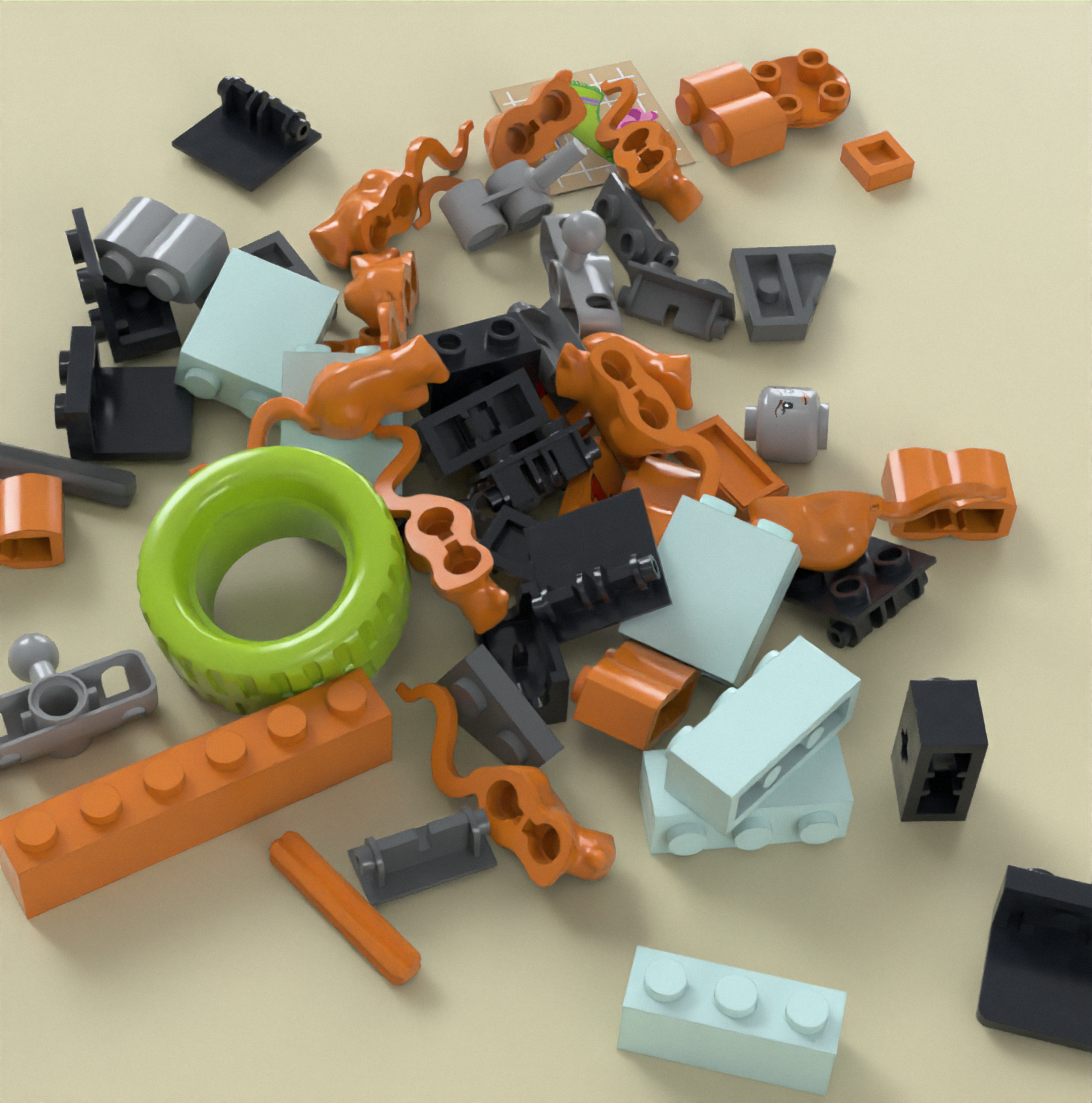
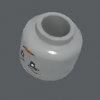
M765 387L759 395L758 405L746 406L744 440L756 441L757 454L765 462L810 463L817 456L818 450H827L829 403H820V397L813 388Z

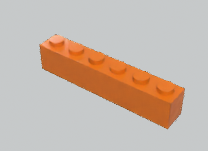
M361 667L1 819V869L27 920L392 761V713Z

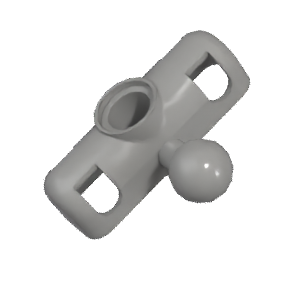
M585 209L573 212L572 214L543 215L541 218L539 246L548 275L550 297L554 299L580 340L599 332L622 335L624 330L623 320L614 297L612 265L608 255L599 254L597 250L606 239V226L596 212Z
M28 633L15 640L8 652L9 668L17 678L32 684L0 695V713L8 734L0 737V769L18 762L22 764L44 755L59 759L76 757L90 746L94 736L121 727L122 723L152 714L158 705L156 678L144 655L137 650H123L71 670L56 673L55 670L59 665V651L55 642L48 636L40 633ZM113 666L124 667L130 689L106 698L101 680L102 674Z

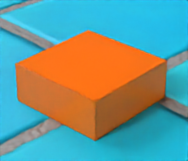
M887 130L843 144L840 161L867 192L912 178L915 161Z

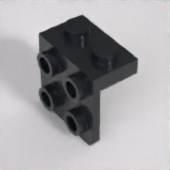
M83 207L72 209L76 228L65 232L74 264L86 262L87 265L85 268L77 269L76 273L85 304L97 302L99 307L88 310L91 325L96 326L98 344L109 342L115 364L181 347L182 344L170 302L163 301L154 296L147 286L139 287L127 283L120 284L107 277L99 266Z
M72 326L70 350H60L59 379L61 386H66V393H56L54 404L56 428L66 429L70 457L81 461L183 460L188 458L192 452L194 395L185 387L174 383L177 366L101 367L96 326Z
M1012 865L1007 866L992 913L976 1009V1018L980 1024L988 1028L1092 1053V884L1055 876L1044 869H1025Z

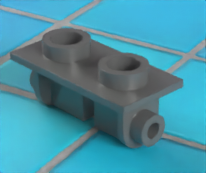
M610 172L591 211L596 212L604 221L606 226L605 240L627 272L628 260L643 265L647 262H656L672 270L675 269L679 263V249L676 244L669 241L661 229H654L656 221L643 205L642 197L632 189L625 187L617 175Z
M628 260L627 269L631 287L623 285L617 299V305L625 309V315L663 326L669 309H674L678 311L672 324L674 331L707 342H711L713 338L723 340L727 332L729 320L735 321L736 318L733 293L728 292L720 283L710 279H698L696 282L677 276L672 269L660 263L647 262L643 265Z
M550 298L540 309L533 305H527L523 301L514 303L507 313L516 311L541 347L538 379L561 415H565L579 401L561 397L557 394L556 368L560 353L566 343H572L579 350L587 352L588 350L554 299Z
M469 806L461 807L458 814L427 823V825L415 829H408L377 840L373 836L365 838L364 845L347 850L365 896L373 907L496 867L498 863L485 835L491 833L486 812L483 808L473 811Z

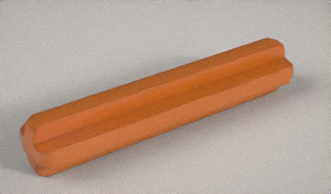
M287 831L280 839L274 840L269 848L271 854L270 862L391 984L401 986L418 973L421 968L420 953L299 833Z

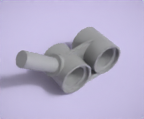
M573 138L536 169L530 167L526 160L512 161L496 170L486 181L485 187L479 179H470L454 186L442 196L439 201V207L467 252H476L508 235L529 230L541 223L543 215H550L554 210V204L548 196L551 191L550 185L587 156V151L578 139Z

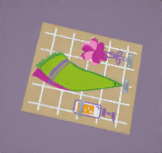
M631 60L573 73L570 86L577 91L587 109L586 117L573 131L557 137L552 150L533 168L536 169L573 138L578 139L587 151V156L550 185L551 191L549 196L605 184L610 172L615 173L622 180L613 158L614 149L608 150L603 148L595 139V131L600 121L621 95V92L609 96L605 95L600 87V84L605 80L610 84L620 79L629 78L635 82L638 89V96L632 109L616 130L632 122L645 120L659 122L676 143V160L679 166L695 163L694 158ZM552 78L489 92L502 114H504L514 106H521L530 97V90L533 86Z

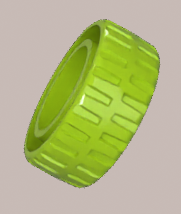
M292 446L259 447L231 454L202 468L183 482L165 500L148 527L138 556L137 589L140 594L139 604L143 617L161 652L179 677L189 687L194 688L202 698L240 715H250L361 667L370 679L382 668L391 652L396 648L403 634L404 624L409 616L411 606L409 594L412 590L411 572L401 536L386 503L377 494L374 486L362 474L355 472L349 464L309 448ZM282 538H309L333 547L347 559L345 582L335 604L322 618L300 632L277 640L258 642L232 636L214 624V600L223 577L244 554L264 543Z

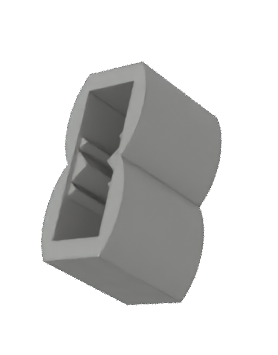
M133 197L93 239L100 268L111 280L120 284L127 283L139 287L147 286L149 291L157 298L180 304H193L219 275L230 253L225 231L219 226L197 215L188 213L178 214L167 205L147 197Z

